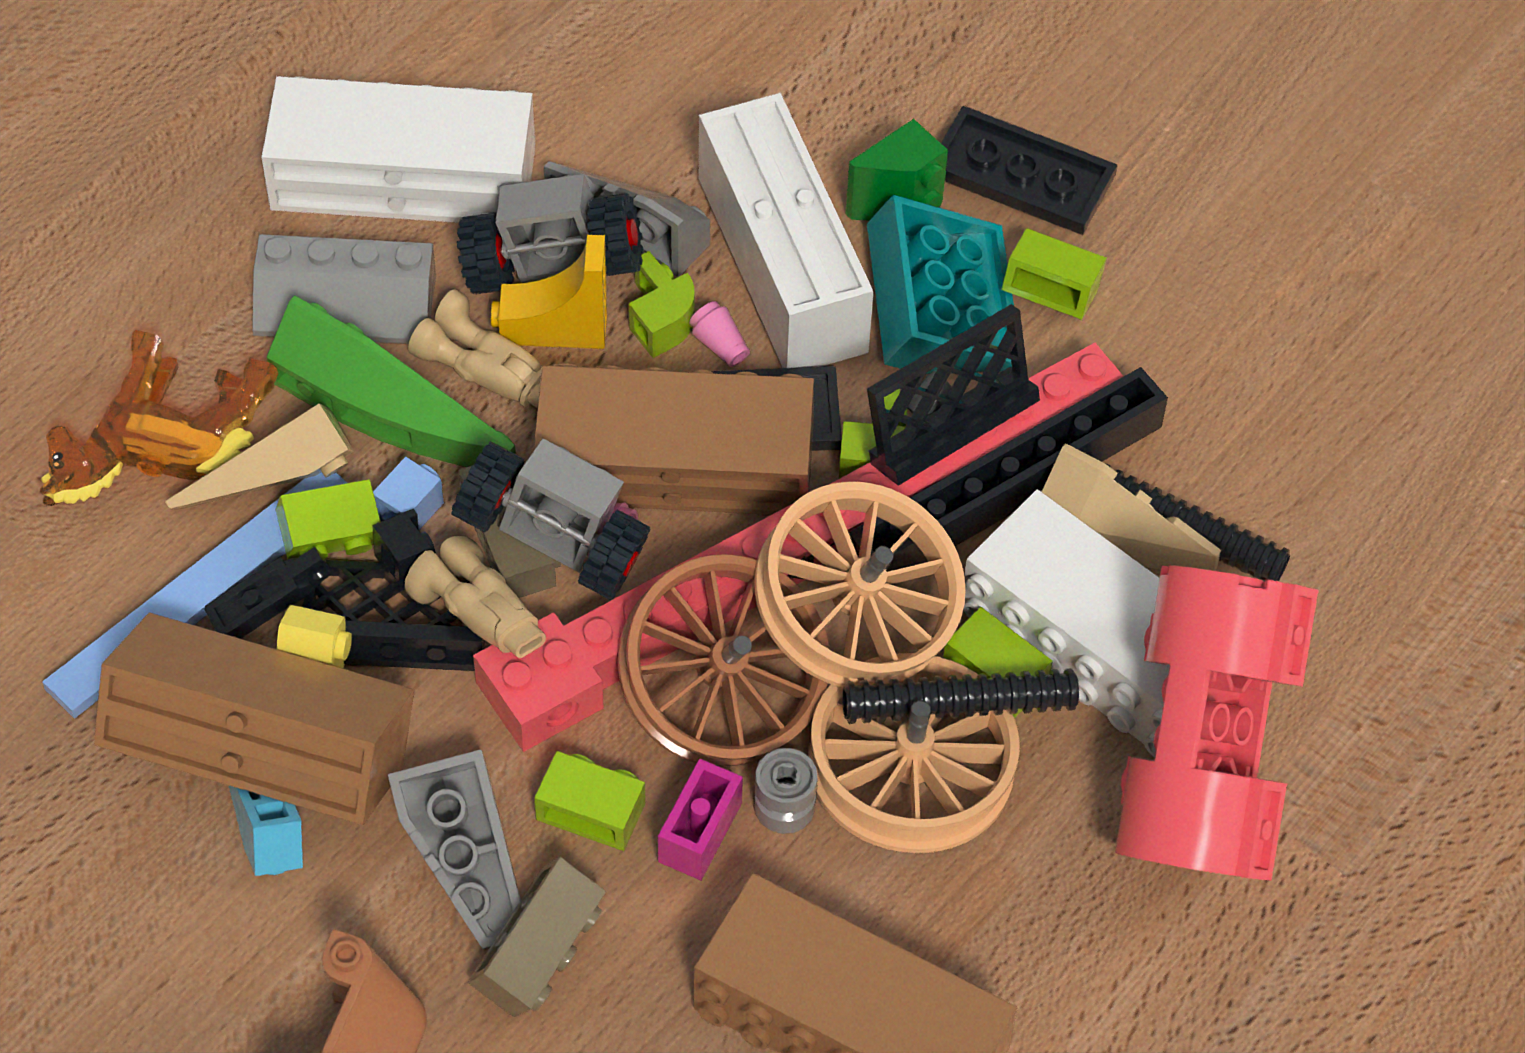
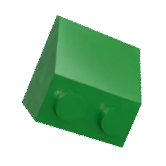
M912 119L849 161L845 215L851 220L870 221L893 195L939 208L943 203L948 149L915 119Z

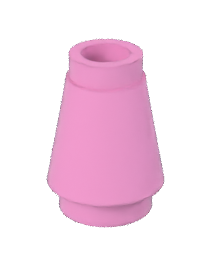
M713 301L701 307L691 317L689 324L693 328L692 334L725 361L729 367L740 364L750 354V350L746 346L727 307H720L716 301Z

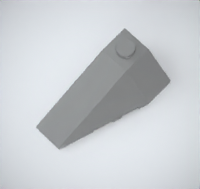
M549 161L544 166V179L585 174L594 198L628 193L633 199V205H636V216L640 219L641 225L639 230L642 232L643 240H641V245L643 246V253L650 251L660 264L665 263L676 277H679L710 246V219L695 206H689L672 196Z
M482 750L388 774L400 823L482 949L490 948L521 899Z

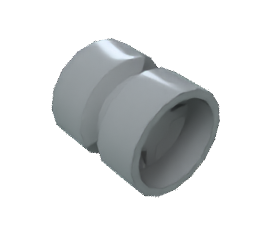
M792 748L776 749L767 753L759 761L755 772V814L760 823L770 831L780 834L795 833L804 829L812 821L816 808L817 768L812 759L802 751Z

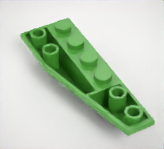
M295 295L289 301L266 357L271 383L312 407L319 403L328 407L333 412L337 421L384 443L421 456L463 467H470L475 464L476 458L480 453L482 454L483 448L489 442H493L516 455L515 444L505 434L494 430L379 346L356 325L352 323L344 324L330 316L319 304L313 302L309 304Z

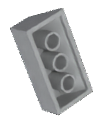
M259 234L253 272V336L275 337L287 305L295 295L309 304L312 302L319 304L330 316L344 324L352 323L356 325L374 342L409 344L410 338L418 324L425 318L431 319L436 281L433 243Z

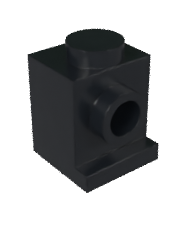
M414 509L372 525L375 557L400 592L405 590V578L417 558L429 550L436 554L430 536L426 532L420 533L418 530V514Z

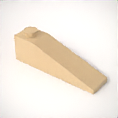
M319 403L166 500L165 503L169 509L181 510L313 477L321 472L326 478L344 468L348 464L345 457L354 451L331 409Z
M1066 443L1064 444L1044 485L1043 494L1144 567L1161 570L1162 565H1172L1216 571L1221 553L1218 547L1179 518H1164L1149 504L1152 500L1151 497L1141 490L1134 495L1116 482L1114 478L1118 473L1107 464Z

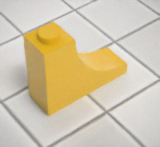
M587 235L586 245L580 257L570 267L554 276L534 282L502 284L500 301H492L491 327H499V334L519 346L605 349L607 326L605 235Z

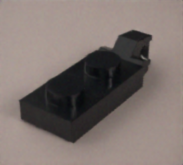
M315 547L297 559L293 557L284 561L279 557L207 604L204 610L216 632L241 639L286 610L290 605L303 599L305 595H308L314 589L313 587L318 586L333 572L325 558Z

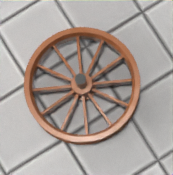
M728 554L709 555L687 561L673 568L646 591L635 604L626 620L620 637L618 649L619 680L630 711L643 730L655 742L672 754L694 763L702 759L719 767L748 764L762 759L767 753L779 749L795 738L808 725L814 716L819 700L827 688L828 683L807 672L805 687H802L748 664V662L787 658L780 649L749 653L752 648L751 642L767 630L765 625L749 638L746 636L738 637L755 591L754 577L757 560L753 558ZM779 572L784 597L803 592L794 581L782 572ZM716 576L734 578L748 583L727 637ZM704 577L713 635L676 590V586ZM663 595L702 644L646 621L651 610ZM813 604L790 609L794 618L809 635L822 622ZM824 628L816 636L815 640L829 649ZM642 633L694 654L697 658L641 666L640 643ZM696 669L699 677L658 709L646 688L643 675ZM746 677L801 699L792 717L785 725L782 724ZM703 681L710 687L692 735L689 736L674 726L662 712ZM735 686L774 735L762 741L744 745ZM719 688H723L732 746H720L700 741Z

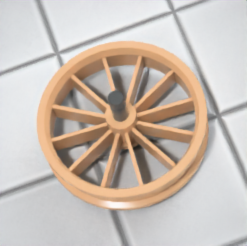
M866 482L833 483L819 487L799 498L784 513L764 542L757 559L754 577L758 610L768 633L776 645L802 670L826 683L838 687H844L847 681H853L855 686H859L863 680H867L869 685H874L875 681L880 679L883 680L884 684H889L890 679H897L899 683H903L905 678L914 677L933 660L937 653L951 639L959 625L965 604L966 590L963 567L952 540L940 523L926 509L906 495L881 485ZM840 510H854L865 513L859 558ZM823 512L838 553L802 521ZM876 517L890 523L904 533L890 549L885 546L878 547L871 556ZM789 533L824 566L780 554L787 534ZM908 537L917 545L928 561L889 572L885 570L893 560V553ZM779 572L829 586L784 597ZM934 574L938 585L939 598L891 584ZM832 599L836 607L810 635L801 627L790 611L792 608ZM897 605L937 615L938 621L932 637ZM840 611L850 615L843 656L829 650L815 640L816 636ZM861 615L865 619L881 663L855 660ZM882 617L911 642L918 651L898 660Z
M896 653L898 660L914 654ZM935 656L912 679L914 682H918L920 677H926L928 681H933L935 676H941L944 681L948 679V676L956 675L957 679L961 680L965 674H970L972 679H976L978 674L954 661ZM875 657L864 662L881 663L880 657ZM831 684L827 688L814 712L808 757L812 759L817 768L816 796L824 809L840 826L856 837L875 846L899 852L929 853L964 844L980 835L996 821L1010 797L1020 753L1018 728L1013 714H1009L1008 710H1004L1001 715H995L993 711H989L987 716H980L979 712H975L972 717L964 718L934 732L941 719H937L935 714L930 716L931 708L928 703L917 701L912 705L909 721L902 723L901 720L892 721L891 717H886V720L883 722L885 726L873 720L870 723H863L862 719H857L855 724H849L843 713V687ZM834 722L868 740L825 739L831 723ZM989 727L997 744L954 742ZM828 759L873 761L836 777ZM958 763L1001 764V772L996 782ZM891 773V776L871 806L863 803L848 792L884 774ZM942 777L982 797V799L964 810ZM899 782L910 784L912 818H904L881 812ZM925 782L949 816L920 819V783Z

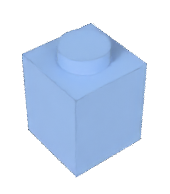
M407 457L373 491L381 522L414 509L418 514V530L444 504L442 482L437 472L426 464L418 465Z

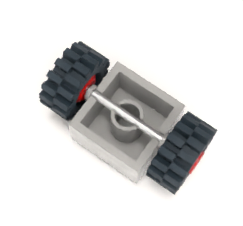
M585 174L502 185L500 187L497 212L462 217V220L459 221L460 228L457 229V235L460 241H457V249L460 250L461 256H458L459 264L462 263L463 266L461 273L463 278L466 277L465 284L467 288H470L472 294H483L501 291L502 284L513 283L514 277L512 272H515V270L521 283L534 282L554 276L570 267L580 257L586 245L587 235H605L606 276L638 272L641 269L640 265L643 263L641 256L643 254V246L641 245L643 238L642 232L639 230L641 225L640 219L636 216V205H633V199L628 193L594 198Z
M543 438L525 465L523 458L493 442H489L483 448L482 454L478 455L474 466H471L467 478L463 481L462 488L455 498L456 502L452 506L453 511L451 515L486 532L494 524L497 515H500L505 506L506 510L499 530L579 572V584L612 600L616 593L619 592L623 582L627 579L650 532V526L618 509L612 514L624 481Z

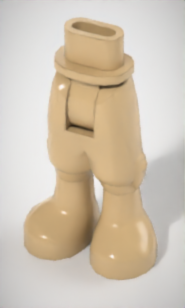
M456 289L450 290L437 308L435 321L425 318L415 328L408 344L409 353L421 360L437 361L450 366L463 379L481 385L508 399L520 401V405L524 407L532 404L538 408L542 365L525 349L508 340L503 335L494 331L483 330L473 323L469 318V299ZM449 338L457 340L473 350H464Z
M465 536L450 537L441 544V559L432 550H429L420 555L411 566L405 578V590L412 599L421 604H430L441 596L450 613L457 616L476 635L496 646L501 652H512L516 657L522 658L544 644L546 635L538 628V619L526 609L499 572L484 566L483 552L474 540Z

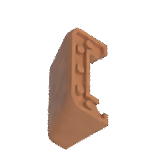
M333 929L323 950L321 960L324 973L331 981L336 983L332 992L333 999L336 1002L342 1003V1007L321 1053H416L427 1025L425 1008L422 1002L364 940Z

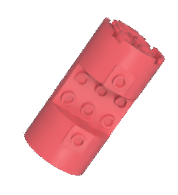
M1162 565L1154 614L1152 613L1150 626L1147 628L1144 637L1146 649L1144 661L1168 665L1170 669L1169 675L1164 680L1162 686L1164 706L1161 724L1157 727L1154 735L1155 760L1128 756L1127 767L1122 774L1121 789L1123 792L1121 804L1123 806L1115 848L1116 854L1177 867L1250 879L1272 880L1287 783L1257 778L1272 683L1303 687L1318 590L1272 580H1265L1263 582L1260 579L1244 577L1238 574Z

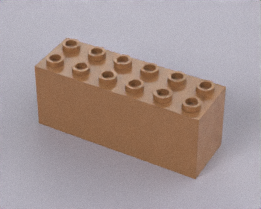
M560 363L555 366L542 365L534 450L543 438L558 447L565 448L571 454L606 470L612 476L624 481L616 503H626L629 508L772 515L795 503L799 498L810 492L814 428V378H803L797 374H784L780 377L758 376L752 372H739L735 375L713 374L708 370L702 369L691 372H671L658 367L646 370H628L614 365H606L600 368L578 367L570 363Z
M149 612L102 663L94 745L364 825L391 787L388 774L403 770L415 690Z
M754 873L748 879L694 967V1009L698 1011L699 1015L714 1026L722 1027L726 1025L740 1032L743 1039L756 1048L766 1049L768 1047L778 1053H1007L1017 1012V1006Z

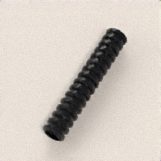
M1119 469L1116 471L1118 473L1114 478L1116 482L1134 495L1139 490L1143 491L1152 498L1149 504L1164 518H1179L1221 550L1219 561L1225 558L1229 560L1228 565L1231 567L1240 565L1242 566V572L1247 574L1249 571H1252L1257 579L1265 577L1267 580L1277 582L1280 580L1290 559V549L1283 547L1282 550L1276 548L1277 543L1273 541L1266 544L1264 543V537L1257 535L1256 538L1251 537V531L1247 529L1241 532L1238 530V525L1234 523L1228 526L1225 524L1226 520L1221 517L1217 520L1213 519V513L1209 511L1202 514L1200 513V507L1193 505L1191 508L1187 507V501L1181 499L1177 502L1174 500V495L1168 493L1164 496L1162 495V489L1155 487L1151 490L1149 489V483L1143 481L1141 484L1136 483V477L1130 475L1128 478H1125L1123 471Z
M1072 668L1065 669L1062 674L1057 669H1052L1049 674H1045L1043 670L1035 671L1034 675H1031L1029 671H1022L1020 676H1016L1014 672H1007L1005 677H1001L1000 673H993L991 678H987L982 673L978 674L976 679H972L970 674H965L961 680H958L956 675H950L944 681L941 676H935L933 681H928L926 677H920L918 682H914L912 678H905L903 683H899L897 679H890L889 684H884L883 680L880 679L876 680L874 685H869L867 680H863L859 686H855L853 681H847L842 691L843 713L849 724H855L857 719H862L863 723H870L871 718H876L878 722H884L886 717H891L892 721H899L901 716H906V719L909 721L912 705L917 701L928 703L931 708L930 714H935L937 719L944 718L946 713H949L951 718H957L963 712L966 717H972L974 712H979L980 716H987L989 711H993L995 715H1001L1004 710H1008L1009 714H1016L1018 709H1022L1024 713H1031L1033 708H1036L1041 713L1046 712L1047 707H1051L1053 712L1061 711L1063 706L1068 711H1073L1079 702V683L1077 675Z

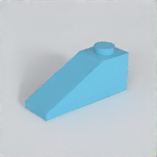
M228 785L244 850L255 876L265 874L278 875L288 870L303 868L301 819L295 805Z

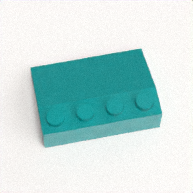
M893 195L867 223L884 365L901 369L1010 304L1014 305L1013 295L1002 290L1008 266L1002 225ZM1007 326L998 330L991 345L999 346L1007 331ZM971 346L964 350L955 365L962 368L974 347ZM986 352L976 372L985 371L994 355L993 353ZM1006 359L1000 371L1012 367L1011 359ZM935 367L926 374H930L933 370L937 371L938 368Z

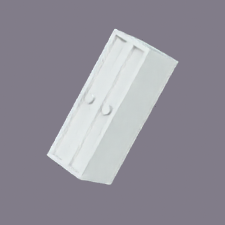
M276 76L262 152V163L270 210L457 223L462 220V217L497 212L500 187L502 185L531 181L535 153L532 93L513 90L494 91L474 88L434 87L431 85L417 86L387 82L371 83L343 79L325 80Z
M781 93L699 115V181L782 368L822 367L869 353L873 289Z
M1037 489L967 558L964 575L966 592L963 610L970 618L980 607L985 609L1053 660L1051 670L1057 669L1062 674L1065 669L1072 668L1078 678L1079 701L1085 705L1094 706L1108 717L1110 723L1117 730L1123 733H1130L1142 742L1147 751L1155 757L1154 735L1157 727L1161 724L1164 706L1162 686L1164 680L1169 675L1170 666L1144 661L1146 651L1144 637L1147 628L1150 626L1152 613L1154 614L1160 578Z

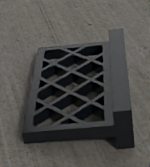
M1010 304L867 388L876 447L869 450L872 466L899 486L1040 401L1039 387L1028 380L1021 314L1018 308ZM1007 326V331L999 346L991 345L998 330ZM973 346L974 348L962 368L956 366L955 364L962 352ZM986 352L993 353L994 355L983 375L976 373ZM1006 359H1011L1012 367L1000 372ZM937 367L938 369L927 389L919 387L925 374ZM951 373L957 374L958 377L948 395L940 394ZM971 379L978 381L975 388L964 394ZM898 389H902L891 410L885 409L884 397ZM915 394L922 396L912 416L904 415ZM935 401L943 403L940 409L928 415ZM899 422L907 424L903 431L892 436Z
M326 560L333 572L330 576H339L345 582L329 592L319 584L313 587L314 589L304 597L303 608L321 611L326 607H330L337 615L345 617L346 632L352 634L350 651L347 659L344 660L345 665L475 671L473 655L485 649V640L468 627L452 626L450 624L458 619V617L450 613L449 610L440 615L430 604L416 602L407 594L406 590L400 592L378 562ZM373 578L385 579L390 583V585L376 594H373L363 584ZM354 590L364 601L347 610L337 600ZM401 593L411 603L394 613L384 602ZM373 609L385 618L381 622L358 620V618ZM419 611L431 621L426 625L406 624L404 622Z

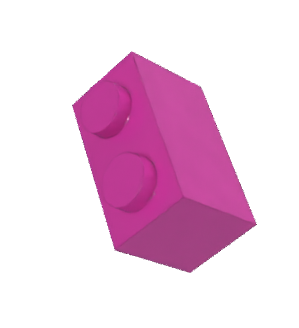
M702 759L698 760L658 835V863L702 881L742 805V776Z

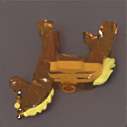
M134 330L131 340L132 366L123 380L120 392L112 400L102 420L94 428L86 443L83 444L75 438L68 427L58 425L48 431L46 440L49 447V473L41 478L44 485L39 490L41 494L45 495L43 504L46 506H53L62 502L74 504L79 499L86 501L89 497L96 498L103 487L110 488L114 477L119 476L122 468L125 466L137 467L139 471L151 477H160L164 474L187 480L201 479L240 454V450L251 446L250 442L254 440L253 434L250 431H245L243 427L252 422L258 406L275 388L274 382L278 376L277 368L272 363L249 358L243 369L244 379L238 378L228 371L218 369L214 380L219 392L218 405L193 418L171 407L161 405L177 373V358L161 357L164 343L159 336Z

